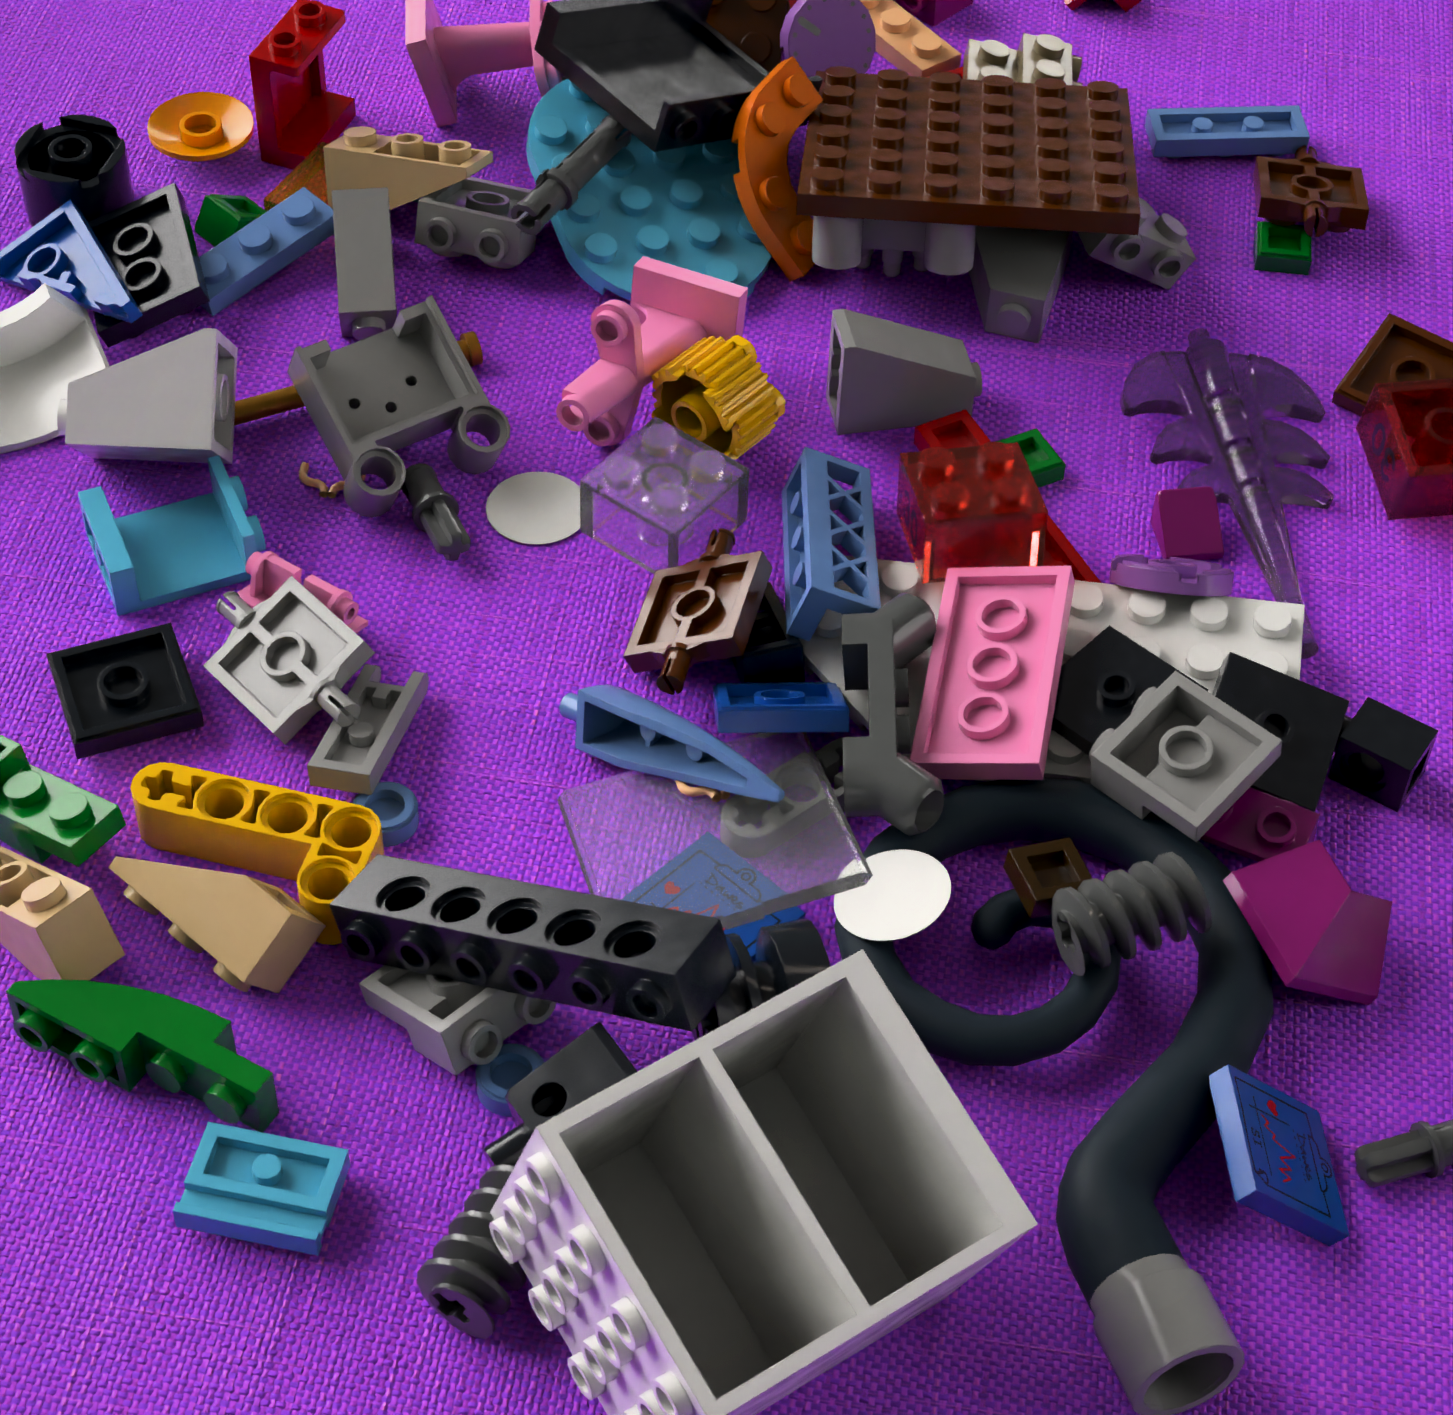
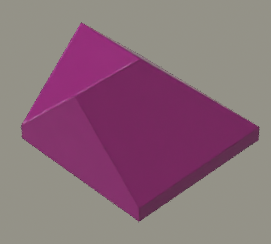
M1320 839L1232 871L1223 880L1286 987L1364 1005H1370L1378 997L1392 901L1352 891Z

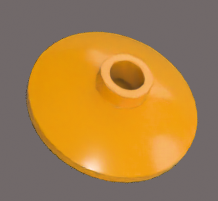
M195 92L174 97L158 106L149 117L147 131L152 145L169 157L184 161H209L228 156L242 148L253 134L254 121L249 108L234 97L215 92Z

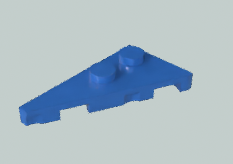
M71 200L60 206L0 251V281L33 292L45 283L86 309L129 323H133L143 315L84 215Z

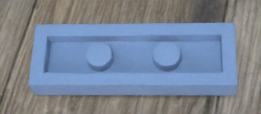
M1299 105L1147 109L1145 129L1153 157L1178 159L1185 156H1282L1284 154H1295L1296 150L1303 145H1306L1307 150L1310 139Z
M303 187L200 256L201 268L210 302L201 305V307L212 316L216 315L334 234L333 209L307 188Z

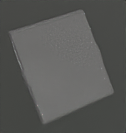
M806 732L756 733L725 743L741 756H744L785 792L784 799L779 803L730 793L728 799H721L718 802H713L711 797L706 795L686 796L679 791L674 779L634 770L564 790L557 799L590 894L719 918L725 930L764 919L765 915L864 886L873 874ZM686 783L690 787L699 786L691 783Z

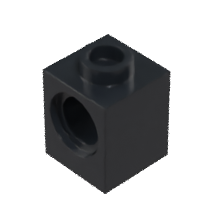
M1368 697L1353 718L1347 715L1344 717L1334 749L1335 755L1328 778L1398 812L1425 772L1438 730Z

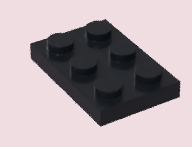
M175 183L88 222L143 314L133 323H129L93 311L97 332L108 348L126 339L137 337L150 328L179 315H185L196 307L210 302L185 199Z

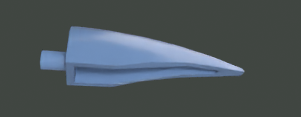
M609 684L596 685L579 689L578 695L568 693L560 702V714L576 722L575 748L625 769L777 803L784 799L785 792L777 784L727 744L691 721L626 689Z

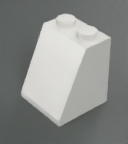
M203 328L69 382L67 399H60L58 404V432L60 435H65L66 445L91 458L208 463L209 457L219 455L223 464H232L238 348L218 329Z

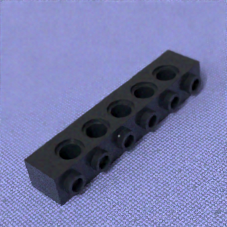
M377 854L329 904L341 934V941L350 958L691 1032L736 977V971L719 918Z

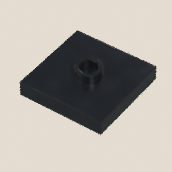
M171 623L46 654L77 759L204 726L202 711Z
M1109 625L1061 666L1051 730L1057 732L1089 756L1090 750L1097 738L1109 728L1116 730L1131 715L1132 709L1141 694L1152 686L1158 688L1175 670L1206 691L1208 689Z
M1230 652L1223 660L1212 695L1282 740L1281 756L1250 788L1293 802L1300 807L1315 812L1349 701Z

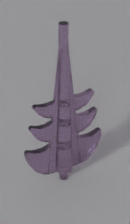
M1194 329L1188 335L1189 347L1186 352H1165V350L1155 352L1134 365L1121 391L1120 405L1122 413L1128 417L1145 413H1166L1185 417L1166 425L1157 436L1149 458L1150 461L1154 464L1177 460L1208 464V466L1192 470L1182 480L1178 489L1212 487L1217 503L1229 504L1276 602L1303 604L1283 504L1327 509L1330 507L1334 495L1323 484L1306 473L1290 468L1275 467V465L1299 464L1324 469L1330 456L1315 439L1303 430L1282 421L1265 418L1289 417L1319 423L1324 418L1325 410L1311 387L1291 369L1266 357L1253 354L1228 353L1225 344L1220 340L1212 339L1207 329ZM1305 607L1301 659L1310 658L1318 652V644Z

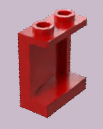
M297 0L249 55L261 161L309 174L324 155L323 147L336 140L356 116L354 98L332 93L326 89L323 48L346 22L344 10L326 6L318 1Z

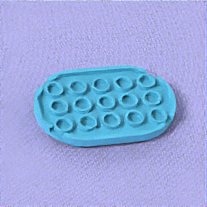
M569 79L555 85L540 99L530 119L526 154L535 184L538 176L544 170L555 168L606 116L610 115ZM623 129L616 138L618 139L625 131L629 130ZM632 134L630 143L622 148L578 192L577 201L569 209L565 210L564 208L562 211H558L550 219L562 250L576 273L600 294L603 295L606 290H609L631 301L633 268L641 257L645 256L748 287V297L754 292L755 284L764 275L765 271H768L772 256L751 227L738 198L733 178L734 174L740 172L738 144L732 143V139L653 152Z

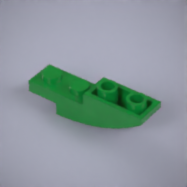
M0 735L1 841L41 864L53 854L79 867L126 825L117 804L29 764L21 744Z
M48 979L16 981L6 991L15 1022L13 1027L19 1038L39 1052H46L50 1049L70 1060L80 1073L92 1081L102 1083L107 1080L130 1092L147 1073L163 1089L173 1093L182 1090L201 1100L221 1120L231 1124H236L240 1121L259 1132H264L279 1114L273 1073L237 1054L231 1021L199 1006L164 994L130 986L85 980Z

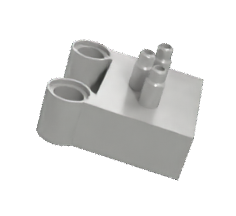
M813 216L812 261L826 269L844 270L854 267L866 269L871 265L874 249L882 250L883 273L888 277H896L901 271L904 251H912L914 257L913 267L916 271L926 272L929 270L930 272L947 276L961 275L971 271L973 268L976 226Z
M432 295L427 297L424 302L400 310L393 328L332 352L326 339L305 348H301V346L296 347L287 373L345 481L343 494L346 503L354 512L361 516H382L393 506L406 476L404 462L394 451L451 429L452 434L447 446L450 460L458 469L465 473L480 474L485 473L494 466L510 437L508 418L500 409L490 404ZM473 431L484 435L490 442V446L484 447L473 443L467 436V432ZM365 474L377 475L384 480L387 489H372L365 484L361 476Z

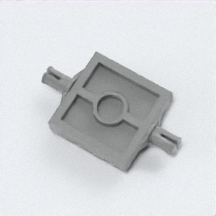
M290 576L270 598L253 608L240 598L239 594L235 591H228L223 594L236 608L235 610H232L222 599H218L216 603L217 612L223 615L235 627L230 632L225 644L203 667L285 745L322 708L341 727H348L353 722L339 709L340 707L347 710L356 720L359 718L361 713L360 706L353 702L341 689L375 652L293 576Z

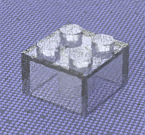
M655 416L580 479L581 532L655 574L656 570L684 565L700 558L705 553L710 534L714 529L719 532V528H723L733 533L747 520L750 468Z

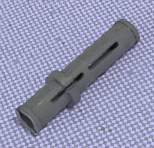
M611 115L606 116L555 168L544 170L536 180V187L513 206L511 210L512 219H517L525 211L528 212L516 223V226L529 235L538 234L558 211H562L564 208L565 210L569 209L577 201L578 192L622 148L630 143L632 133L625 131L617 139L616 136L625 127Z

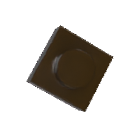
M1070 837L1008 849L1003 865L1030 919L1051 914L1052 899L1058 889L1073 887L1078 891V887L1084 880L1092 879Z

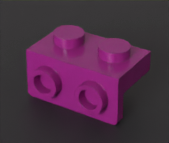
M1249 788L1200 839L1259 862L1313 842L1320 814L1300 807L1293 802Z

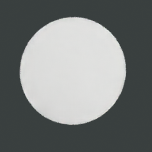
M527 472L512 476L498 484L492 490L486 502V515L491 526L502 536L512 541L529 545L551 544L570 537L583 526L589 514L588 498L582 488L572 480L550 472Z
M908 849L881 852L856 864L841 879L834 895V911L840 924L857 937L871 941L903 939L924 930L943 913L951 895L950 876L946 868L937 859L926 853Z

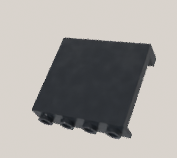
M561 0L547 2L534 48L537 53L653 152L732 139L735 120L742 104L756 86L769 74L768 71L706 22L713 0ZM818 75L808 77L819 92L823 79ZM809 116L805 119V121H804L800 126H805V125H807L808 120H809Z

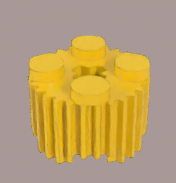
M739 335L732 336L726 342L721 336L717 339L714 336L704 337L651 376L654 381L652 386L655 389L652 396L657 400L654 403V407L657 409L652 412L653 419L650 420V423L657 427L656 434L663 437V444L665 446L669 445L674 450L678 447L680 449L686 448L690 457L695 455L698 462H700V466L706 468L709 473H713L715 470L720 472L722 469H725L765 438L776 427L774 423L785 413L786 401L780 391L773 384L767 382L769 376L767 373H762L760 370L762 365L759 362L756 363L757 353L750 341Z

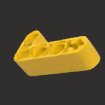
M159 762L148 765L139 770L132 779L130 789L141 839L147 845L167 852L297 881L299 904L326 925L316 942L327 945L342 943L341 934L329 904L377 854L384 855L381 823L379 817L371 809L354 803L175 763Z

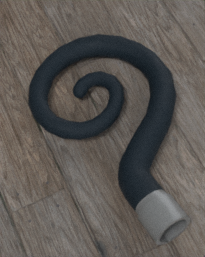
M1043 778V780H995L959 787L944 794V806L940 818L926 832L908 836L893 825H890L872 839L856 864L870 856L890 850L908 849L920 851L942 862L946 858L977 846L1019 840L1043 843L1070 837L1077 850L1116 863L1127 871L1134 863L1149 861L1153 864L1158 855L1173 852L1182 857L1192 868L1208 899L1212 914V927L1208 932L1198 933L1191 925L1189 919L1185 918L1187 930L1199 953L1197 994L1172 1044L1108 1109L1073 1151L1059 1185L1056 1213L1057 1228L1067 1263L1095 1317L1093 1321L1094 1333L1133 1410L1140 1415H1173L1184 1412L1204 1403L1226 1388L1238 1376L1245 1364L1244 1352L1202 1275L1193 1269H1189L1153 1202L1158 1191L1174 1168L1217 1119L1209 1084V1075L1227 1064L1248 1074L1273 1016L1272 963L1223 882L1231 871L1199 840L1195 842L1152 811L1142 820L1093 785L1081 780ZM1011 889L994 895L975 912L971 923V932L978 945L995 950L1007 944L1017 931L1026 927L1036 926L1053 929L1052 914L1030 919L1016 890ZM837 918L834 926L842 960L862 949L864 950L928 1052L965 1065L1017 1066L1060 1053L1095 1026L1118 989L1121 955L1117 952L1114 944L1109 945L1111 953L1109 967L1104 969L1098 968L1089 953L1084 954L1086 968L1084 976H1076L1073 973L1064 990L1041 1007L1014 1015L977 1014L944 1001L914 982L897 956L893 941H871L857 937L847 931Z

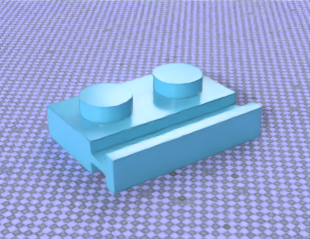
M208 1121L184 1181V1193L180 1202H176L173 1209L176 1227L319 1256L324 1230L330 1225L350 1168L348 1149Z

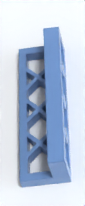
M804 447L781 493L786 634L810 641L827 609L841 614L874 613L881 608L870 469ZM833 479L852 485V489L844 490ZM839 510L852 524L847 525L833 511ZM840 544L855 559L849 561L835 546ZM843 580L856 594L836 588L834 583Z

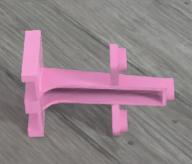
M405 0V45L437 128L457 123V87L462 80L471 75L533 66L541 97L563 81L561 72L534 50L547 2H553V0H530L529 22L443 26L433 0Z
M642 256L633 268L630 305L620 300H609L595 308L591 314V333L596 340L600 359L562 390V401L556 409L560 423L571 431L583 430L586 438L597 446H613L624 440L631 432L642 389L653 381L651 376L704 337L714 336L717 339L721 336L725 342L734 335L743 337L748 287Z

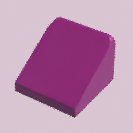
M1204 486L1158 491L1155 496L1150 522L1163 559H1170V557L1194 560L1223 558L1224 548L1217 500L1213 488Z

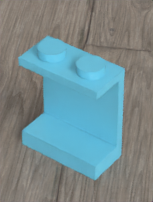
M219 455L208 458L213 493L114 519L102 486L77 492L86 536L118 616L251 580V575L246 572L245 567L247 560L254 552L266 550L263 531L256 515L246 516L244 511L248 510V503L242 482L238 475L229 478Z

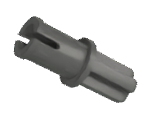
M418 463L408 467L401 490L413 507L412 519L419 530L427 533L437 553L443 554L448 561L458 560L460 553L469 551L471 540L458 518L459 506L453 495L443 490L432 466Z
M1453 1119L1435 1125L1419 1121L1412 1124L1407 1133L1360 1146L1355 1151L1356 1171L1359 1178L1365 1180L1370 1187L1375 1188L1423 1173L1431 1179L1443 1175L1445 1167L1453 1165Z

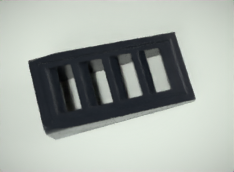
M768 582L758 610L765 611L757 613L744 654L731 657L741 683L805 682L803 645L798 637L786 634V612L771 583Z

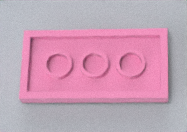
M1071 566L964 567L947 569L910 760L939 779L1043 780L1075 585Z

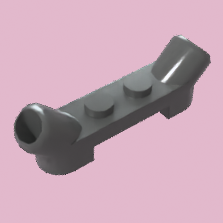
M900 593L874 613H848L841 616L845 690H869V736L843 737L844 802L846 818L880 816L906 835L913 836L926 832L939 820L944 806V790L942 781L903 755L911 754L909 714L897 715V707H909L908 668L903 667L932 646L934 634L936 633V621L931 607L923 599L910 593Z

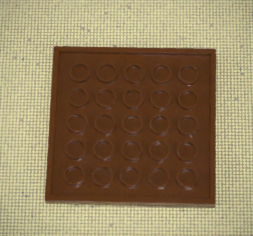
M833 66L827 68L826 71H816L815 76L818 75L823 79L818 92L823 101L809 115L797 192L796 215L1138 235L1141 212L1128 90L1126 88H1119L1117 84L1108 81H1093L1087 86L1066 85L1064 81L1055 78H1041L1036 80L1035 83L1014 82L1012 78L1003 75L985 76L982 80L961 79L959 75L950 72H937L931 74L930 77L909 76L907 72L898 69H885L879 71L878 74H862L846 66Z

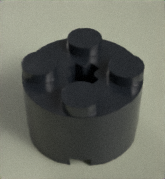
M88 115L59 117L61 125L44 130L43 122L29 128L18 139L14 150L25 209L32 227L69 200L81 211L87 222L133 202L134 193L124 139L122 138L121 140L117 135L116 127L110 122Z

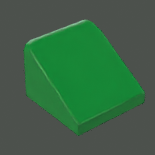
M205 195L195 224V231L215 247L267 211L246 196Z

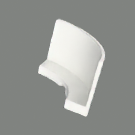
M45 283L21 302L0 312V454L31 447L60 436L57 427V409L60 399H67L68 383L110 366L87 310Z

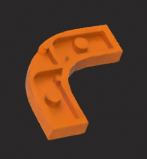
M794 56L780 62L745 99L736 117L731 141L738 144L740 172L734 174L733 178L743 211L756 235L790 282L805 276L815 263L812 261L813 219L807 215H796L797 194L789 177L787 166L788 146L796 129L823 101Z

